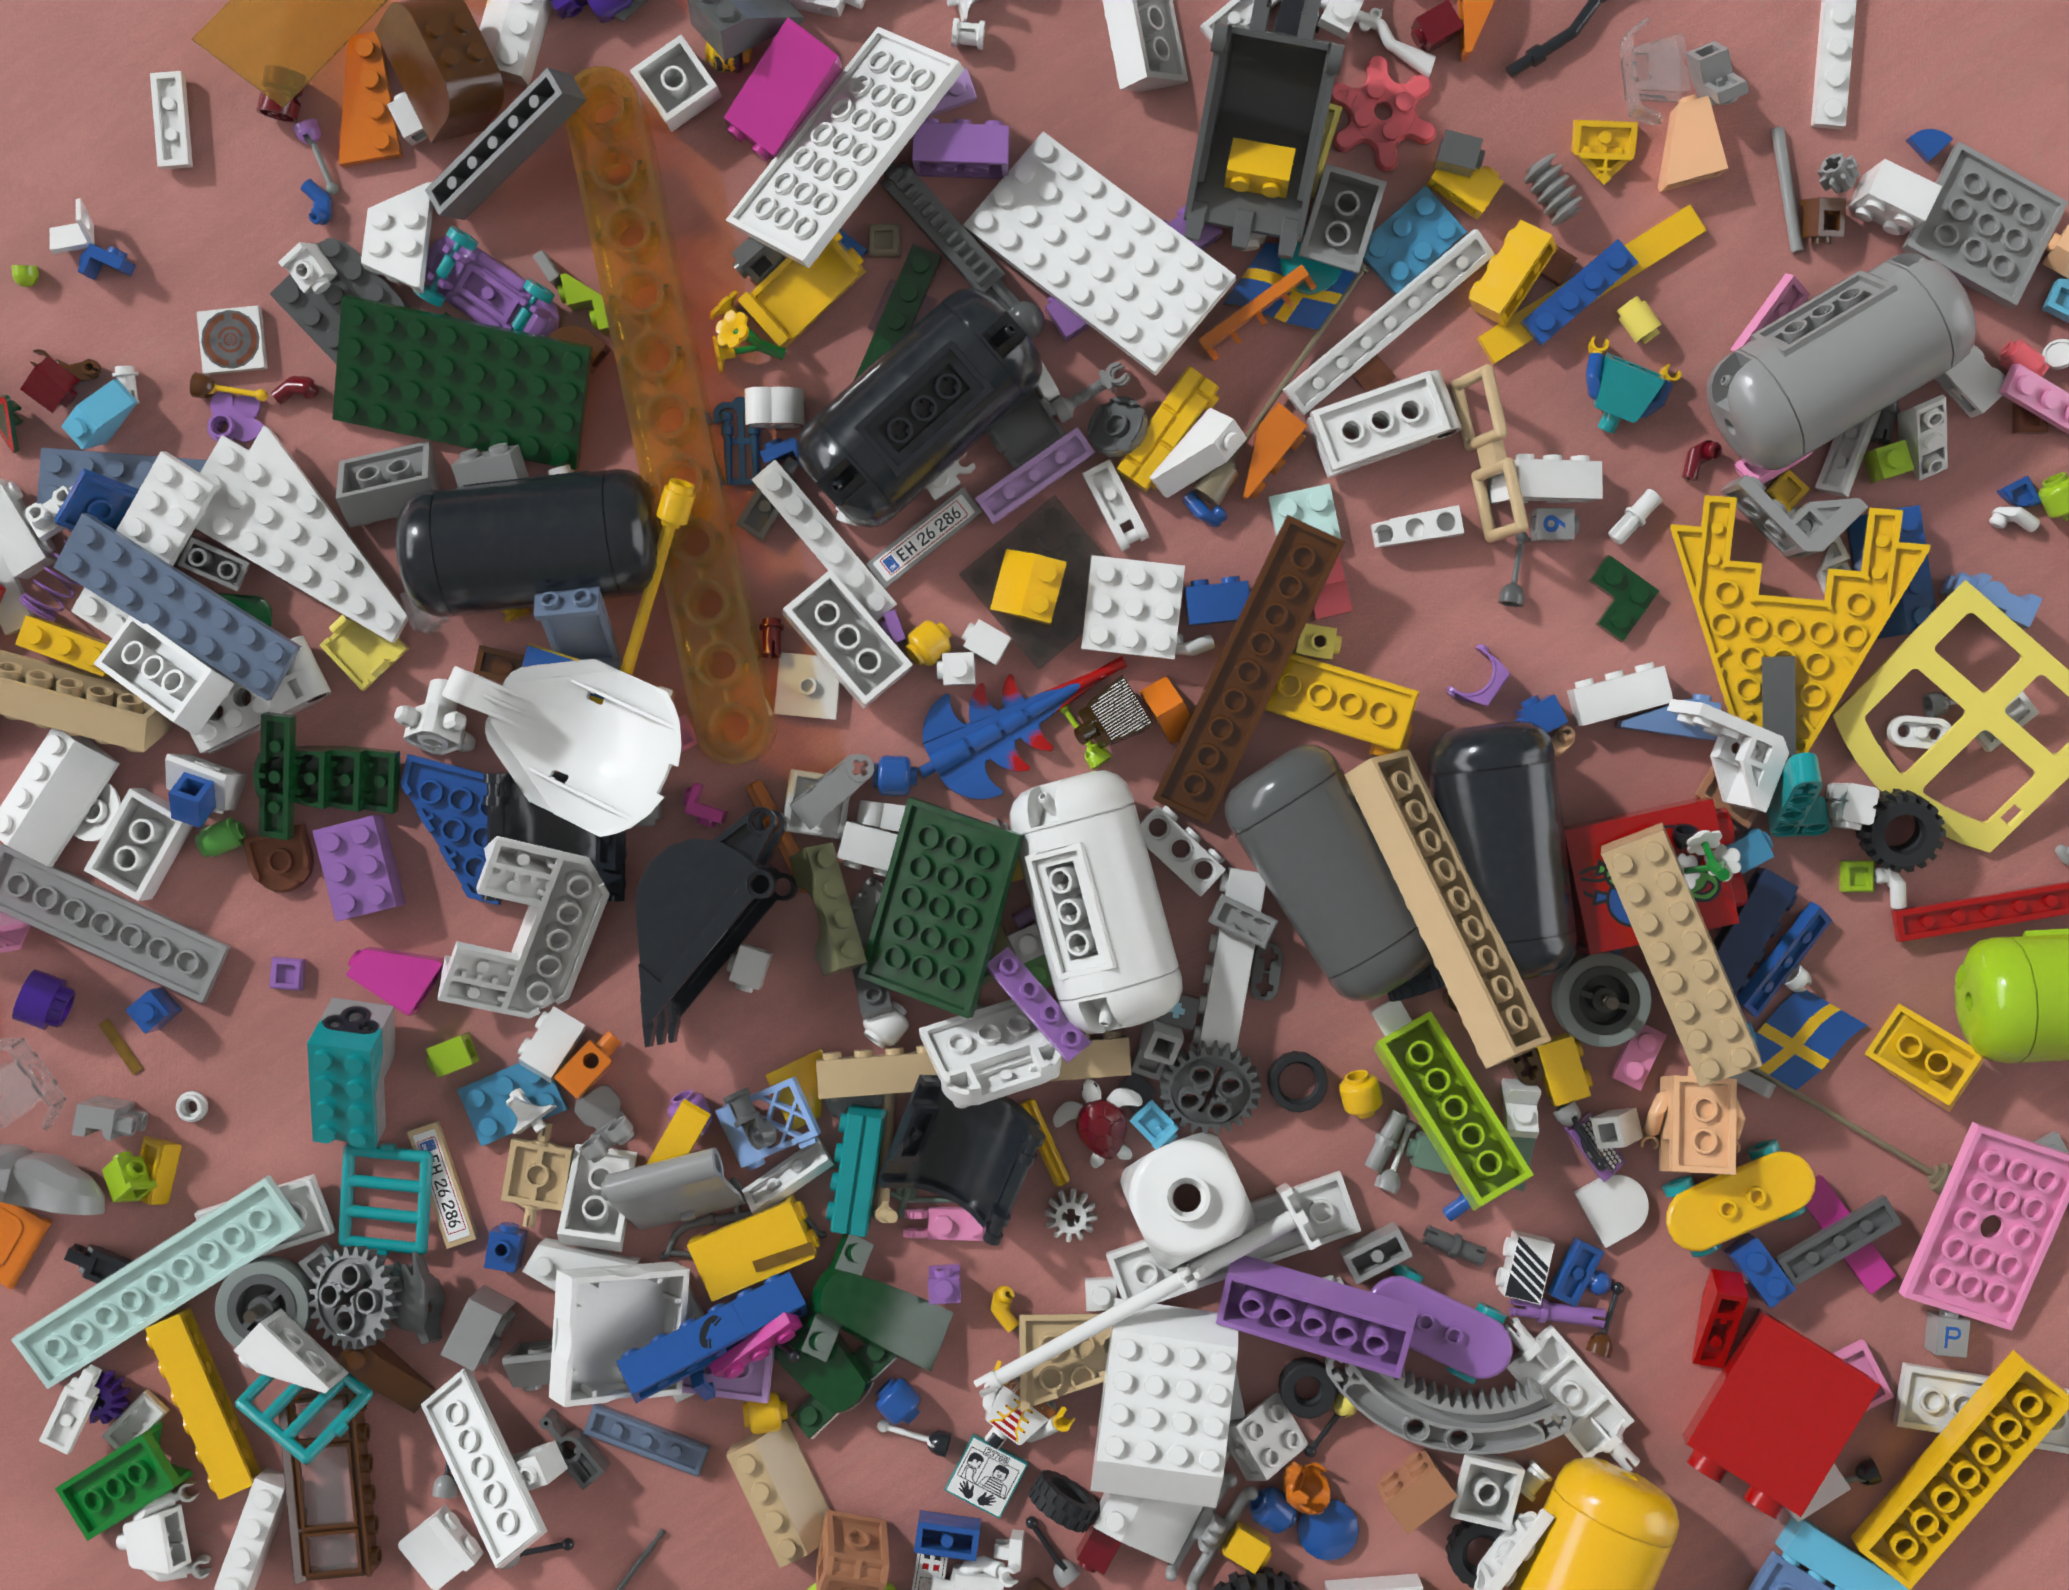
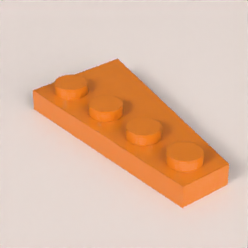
M375 32L352 35L347 38L338 163L342 168L403 157L398 126L387 106L388 103L393 101L385 51Z

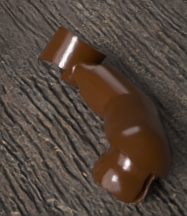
M42 349L33 350L35 354L43 355L46 357L49 356L51 358V356ZM58 359L56 360L58 364L80 379V382L94 380L101 374L100 364L92 359L70 365ZM30 361V363H31L34 367L38 365V364H36L35 362H31V361Z

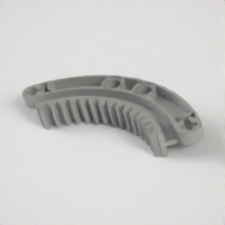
M1326 1357L1327 1375L1356 1409L1392 1434L1431 1449L1458 1454H1500L1523 1450L1548 1442L1567 1433L1572 1427V1417L1569 1408L1561 1402L1549 1403L1541 1391L1538 1381L1533 1380L1529 1376L1526 1377V1386L1516 1381L1515 1390H1511L1506 1384L1503 1387V1393H1499L1495 1387H1492L1490 1395H1486L1484 1389L1480 1388L1478 1395L1474 1396L1471 1388H1468L1465 1395H1461L1459 1387H1456L1451 1394L1448 1393L1447 1385H1443L1438 1391L1434 1381L1428 1386L1425 1385L1424 1377H1420L1415 1381L1414 1372L1410 1371L1405 1374L1404 1367L1400 1379L1345 1363V1372L1343 1373L1339 1367L1334 1368L1335 1359ZM1557 1413L1559 1417H1562L1563 1421L1557 1423L1556 1420H1552V1415ZM1412 1420H1420L1422 1422L1418 1426L1408 1424ZM1461 1430L1465 1432L1462 1436L1456 1437L1452 1435L1455 1431Z

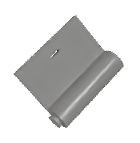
M715 1147L607 1174L604 1182L601 1183L603 1199L609 1201L615 1209L640 1230L680 1220L685 1222L695 1219L696 1216L746 1204L745 1198L724 1178L721 1156Z

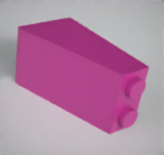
M788 17L725 114L724 120L729 127L727 132L739 142L745 139L754 146L752 151L764 161H767L769 158L773 160L842 73L843 68L839 55Z

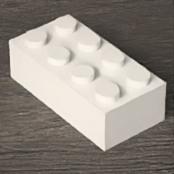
M831 569L783 608L782 615L863 709L912 668L913 664Z
M132 616L128 617L94 663V665L173 723L196 736L234 686L233 682L147 623L143 624Z

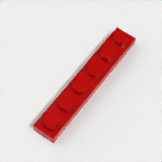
M2069 881L1892 910L1891 914L1896 941L1904 942L2069 914Z

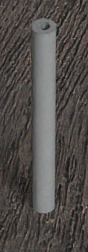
M1781 126L1771 129L1790 250L1791 253L1803 251L1804 248L1784 127Z

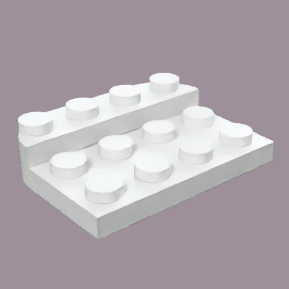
M1013 999L975 1010L973 1018L967 1019L962 1016H956L919 1028L920 1038L941 1081L942 1092L958 1108L983 1104L1035 1087L1057 1078L1060 1074L1061 1055Z

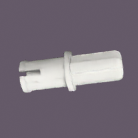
M1646 489L1645 493L1632 507H1627L1624 510V516L1609 531V538L1618 545L1623 544L1639 526L1643 527L1646 524L1645 519L1663 502L1662 498L1654 490Z

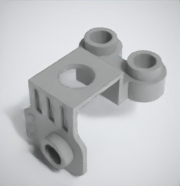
M600 1085L594 1088L575 1103L574 1112L584 1125L595 1127L597 1130L579 1148L583 1156L593 1163L603 1159L611 1147L617 1143L619 1145L625 1144L635 1134L632 1130L633 1125L620 1109L621 1099L611 1086Z

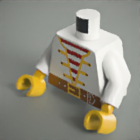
M998 1360L996 1362L994 1371L1000 1368L1002 1361ZM1019 1376L1002 1385L1000 1389L983 1397L982 1405L986 1410L985 1420L993 1426L984 1439L996 1450L1000 1449L1007 1438L1017 1445H1022L1025 1441L1032 1443L1049 1437L1058 1431L1066 1432L1076 1420L1075 1417L1066 1419L1063 1416L1067 1410L1066 1407H1061L1058 1413L1054 1415L1056 1413V1403L1053 1400L1020 1412ZM988 1382L984 1384V1388L989 1386Z

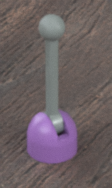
M307 119L295 124L293 129L297 138L305 145H311L327 183V193L330 195L337 194L339 187L336 183H333L317 145L322 135L317 119Z

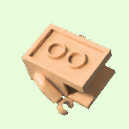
M1688 1066V1076L1671 1075L1660 1077V1092L1657 1093L1647 1114L1644 1128L1641 1129L1643 1138L1638 1140L1642 1148L1644 1147V1142L1648 1139H1651L1653 1149L1659 1147V1171L1736 1175V1153L1741 1150L1738 1139L1741 1137L1746 1119L1737 1098V1079L1726 1078L1700 1087L1691 1066Z

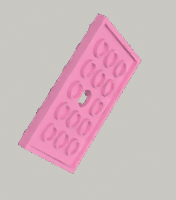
M1972 1122L1899 1289V1293L1905 1298L2012 1331L2069 1203V1153ZM1996 1215L2001 1221L2000 1229L1998 1232H1991L1987 1236H1983L1980 1229L1983 1220L1988 1216Z

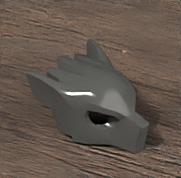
M413 1252V1264L408 1266V1264L395 1262L393 1263L392 1271L389 1273L390 1276H399V1279L393 1285L394 1288L402 1289V1292L395 1295V1299L402 1302V1304L393 1308L399 1317L390 1320L400 1329L416 1332L421 1344L425 1345L438 1342L443 1338L440 1317L444 1307L445 1293L442 1291L439 1279L429 1272L426 1260L417 1252ZM430 1302L432 1304V1308L428 1313V1303Z

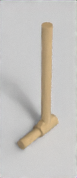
M896 1093L884 1094L883 1109L887 1110L880 1152L879 1174L894 1137ZM879 1183L877 1204L873 1206L871 1215L879 1222L895 1223L898 1219V1214L889 1207L890 1188H882Z

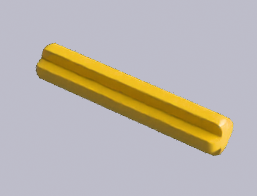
M1032 1098L1022 1102L1020 1106L1040 1124L1039 1129L1046 1136L1043 1145L1038 1147L1054 1185L1059 1187L1067 1184L1070 1181V1177L1035 1099Z

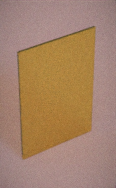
M230 0L192 40L284 108L388 0Z

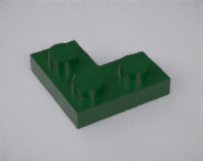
M1610 555L1603 559L1588 580L1613 598L1596 622V625L1620 642L1626 639L1659 592L1657 588Z

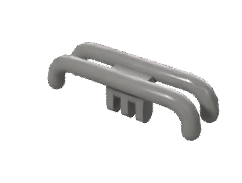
M1226 1473L1223 1476L1217 1506L1229 1487H1234L1237 1483V1478L1233 1473ZM1248 1486L1242 1490L1225 1518L1214 1513L1216 1508L1203 1506L1174 1564H1167L1165 1577L1168 1581H1175L1177 1579L1181 1563L1197 1539L1198 1547L1203 1553L1188 1577L1186 1589L1199 1590V1584L1205 1571L1248 1503L1258 1497V1491L1254 1486Z

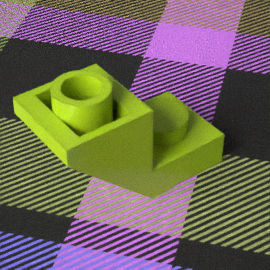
M567 273L560 274L562 284L558 285V292L562 303H567V306L573 311L593 307L594 309L589 310L593 327L598 328L604 336L616 333L610 303L605 297Z

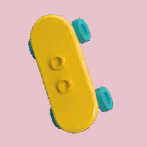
M1768 1139L1756 1143L1747 1149L1752 1161L1736 1167V1175L1720 1174L1695 1185L1691 1175H1686L1670 1180L1662 1186L1666 1197H1674L1666 1213L1668 1232L1674 1242L1690 1251L1692 1257L1709 1255L1720 1249L1723 1242L1774 1220H1789L1803 1214L1806 1211L1805 1205L1811 1200L1815 1192L1816 1180L1814 1172L1810 1165L1800 1156L1780 1151L1781 1149L1776 1139Z

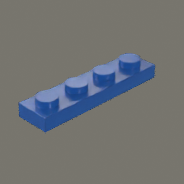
M1617 239L1520 323L1540 346L1543 345L1633 268L1638 261L1622 242Z
M1811 901L1806 909L1799 913L1795 923L1779 939L1777 946L1761 962L1757 972L1736 997L1739 1005L1755 1018L1759 1016L1832 922L1830 916L1819 905Z

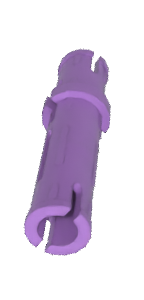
M1510 1298L1509 1304L1522 1306L1521 1309L1509 1307L1510 1316L1535 1318L1537 1322L1541 1323L1549 1320L1603 1329L1606 1322L1593 1319V1316L1606 1318V1311L1603 1308L1575 1307L1573 1305L1548 1302L1547 1298H1542L1541 1305Z

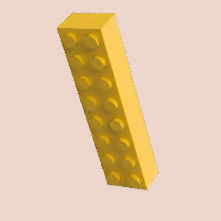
M2012 1350L1850 1536L1859 1551L1907 1589L1911 1590L2069 1410V1393L2015 1350Z

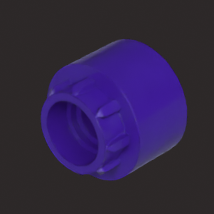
M34 969L20 990L14 1005L12 1019L42 1030H46L49 1025L56 1028L61 1027L72 1008L76 993L67 987V980Z

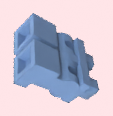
M1959 572L1956 576L1949 575L1946 577L1940 590L1941 594L1948 597L1964 580H1967L2021 629L2030 628L2043 598L2031 593L2020 597L2009 593L2003 583L1990 581L1992 576L1986 573L1970 576L1964 572Z

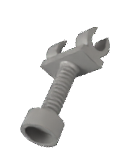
M1113 362L1107 367L1106 371L1102 369L1098 372L1101 378L1097 382L1092 383L1086 389L1081 390V392L1079 391L1078 394L1076 393L1070 398H1064L1061 395L1052 400L1051 405L1062 423L1074 417L1073 410L1075 407L1077 408L1080 404L1082 405L1083 402L1085 403L1088 399L1090 400L1096 394L1098 395L1104 391V389H1108L1113 393L1117 390L1116 386L1122 387L1127 385L1131 379L1127 372L1120 378L1115 379V373L1125 368L1122 363Z

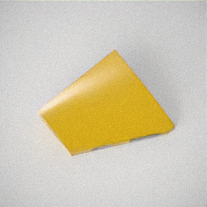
M822 1048L765 1075L770 1086L796 1076L815 1119L822 1116V1101L818 1098L816 1070L817 1059L823 1058L824 1052ZM790 1086L781 1089L778 1100L792 1106L795 1097ZM781 1109L787 1122L790 1113ZM795 1115L791 1129L796 1130L806 1125L805 1119Z

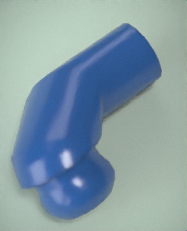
M308 179L302 184L301 191L313 201L312 213H309V219L315 225H325L332 217V199L312 179Z

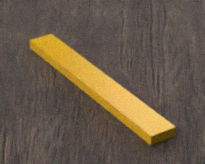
M1691 204L1625 244L1624 246L1638 263L1594 301L1703 234L1706 228ZM1568 281L1515 313L1506 327L1498 324L1477 338L1492 365L1534 340L1520 322Z

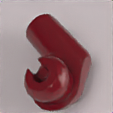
M1706 440L1690 448L1686 456L1682 478L1698 480L1701 464L1718 458L1722 453L1721 445L1718 442Z

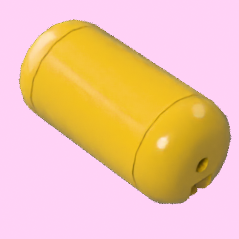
M1596 1457L1578 1458L1565 1464L1557 1475L1544 1505V1509L1555 1518L1536 1542V1549L1530 1559L1527 1561L1523 1560L1517 1568V1575L1508 1590H1654L1679 1529L1677 1509L1669 1495L1639 1474L1629 1472L1604 1459Z

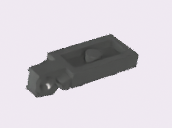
M788 456L782 468L797 483V480L792 475L797 469L799 462ZM757 488L736 525L763 541L780 513L761 490Z

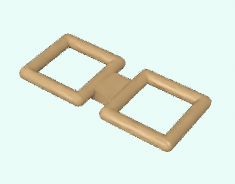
M1486 364L1454 379L1451 382V390L1457 416L1462 427L1461 435L1464 448L1468 452L1477 450L1481 468L1472 472L1471 479L1485 540L1488 543H1493L1526 532L1529 524L1515 462L1512 458H1507L1503 439L1507 437L1508 431L1494 369L1491 365ZM1483 380L1494 429L1475 437L1464 388ZM1504 473L1515 522L1495 528L1485 480Z

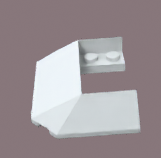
M496 836L484 848L486 862L476 887L477 894L529 905L511 953L456 941L452 955H445L438 1001L530 1019L540 1014L541 1009L555 1002L558 1005L570 998L610 893L589 857Z

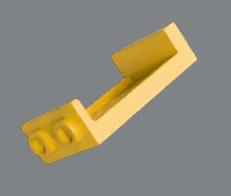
M839 231L810 268L787 257L751 293L746 291L738 299L739 303L779 347L787 348L866 272L861 265L864 259L854 248L846 249L840 242L843 236Z
M794 1195L788 1196L784 1202L709 1234L703 1235V1233L691 1237L687 1247L712 1302L816 1257L817 1247L820 1246L818 1236L814 1229L809 1230L805 1222L807 1218L805 1207L801 1201H796ZM812 1242L816 1253L756 1273L752 1261Z

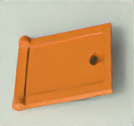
M0 1202V1283L6 1288L13 1290L52 1221L45 1217L41 1218L23 1206Z

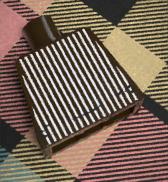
M1121 675L1109 683L1079 710L1078 713L1083 724L1074 729V735L1082 745L1094 739L1098 747L1103 749L1139 735L1154 724L1124 676Z

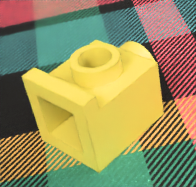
M1306 623L1293 650V654L1330 661L1333 659V654L1339 655L1342 636L1336 635L1337 628ZM1316 636L1324 638L1325 644L1323 647H1317L1314 644Z

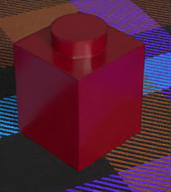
M1446 0L1415 18L1411 27V37L1418 48L1422 47L1425 52L1430 53L1458 37L1464 25L1450 1Z
M48 356L33 368L20 390L53 413L60 406L63 405L67 408L78 395L74 389L80 382V379Z
M1091 1523L1076 1549L1077 1560L1080 1561V1566L1092 1573L1098 1571L1105 1574L1122 1542L1097 1530Z

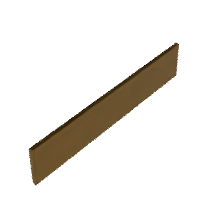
M109 1018L98 1024L131 1073L135 1075L141 1071L143 1067Z
M812 1242L752 1262L757 1273L816 1252Z

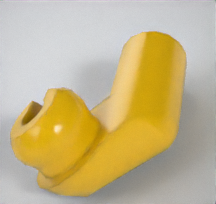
M1003 1285L994 1291L990 1309L1008 1333L1016 1328L1019 1322L1010 1311L1012 1299L1015 1296L1014 1291L1011 1287Z

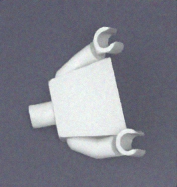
M187 1481L174 1493H172V1490L168 1491L134 1512L133 1520L124 1524L123 1532L117 1536L116 1546L120 1551H127L129 1565L132 1568L143 1570L144 1573L160 1582L187 1578V1574H192L197 1579H203L209 1575L212 1568L201 1569L198 1564L209 1563L211 1560L209 1555H200L194 1564H189L191 1563V1556L182 1505H176L175 1503L179 1500L186 1503L191 1502L200 1494L188 1496L185 1493V1487L195 1484L196 1481Z
M982 1555L976 1557V1561L966 1560L962 1564H955L950 1580L933 1576L929 1590H1003L1004 1586L1012 1587L1019 1582L1017 1579L1011 1578L1009 1572L1016 1574L1020 1571V1568L1017 1564L1005 1567L1004 1563Z

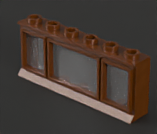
M345 1385L294 1439L307 1449L357 1394ZM304 1388L278 1414L279 1426L285 1430L321 1392ZM367 1404L347 1424L349 1429L340 1438L336 1435L310 1464H302L281 1446L294 1585L311 1580L366 1575L370 1577L381 1564L382 1550L380 1546H377L376 1541L379 1519L377 1515H374L373 1504L376 1500V1488L374 1484H371L370 1473L373 1470L372 1454H368L367 1442L370 1439V1426L368 1423H365L364 1415Z

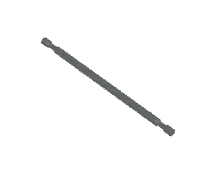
M661 1528L655 1539L650 1542L615 1590H623L654 1549L658 1540L666 1533L664 1529Z

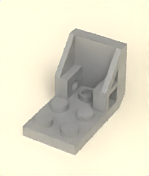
M1748 474L1729 482L1720 490L1726 497L1737 498L1736 508L1784 557H1806L1823 552L1868 508L1860 498L1808 502L1801 508L1794 507L1788 512L1780 501L1772 500L1764 492L1765 486L1760 480L1753 476L1749 477Z

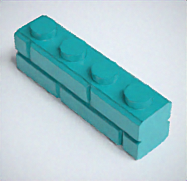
M851 1104L847 1114L841 1113L838 1132H843L844 1137L843 1143H837L834 1161L840 1162L838 1173L833 1172L830 1184V1191H836L834 1202H828L826 1220L831 1221V1232L849 1233L850 1235L865 1237L868 1234L887 1112L885 1109Z

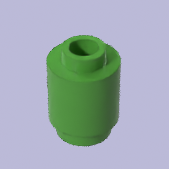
M228 817L203 828L200 834L195 836V842L198 850L204 857H217L242 846V839L246 837V831L240 821H235L233 818Z

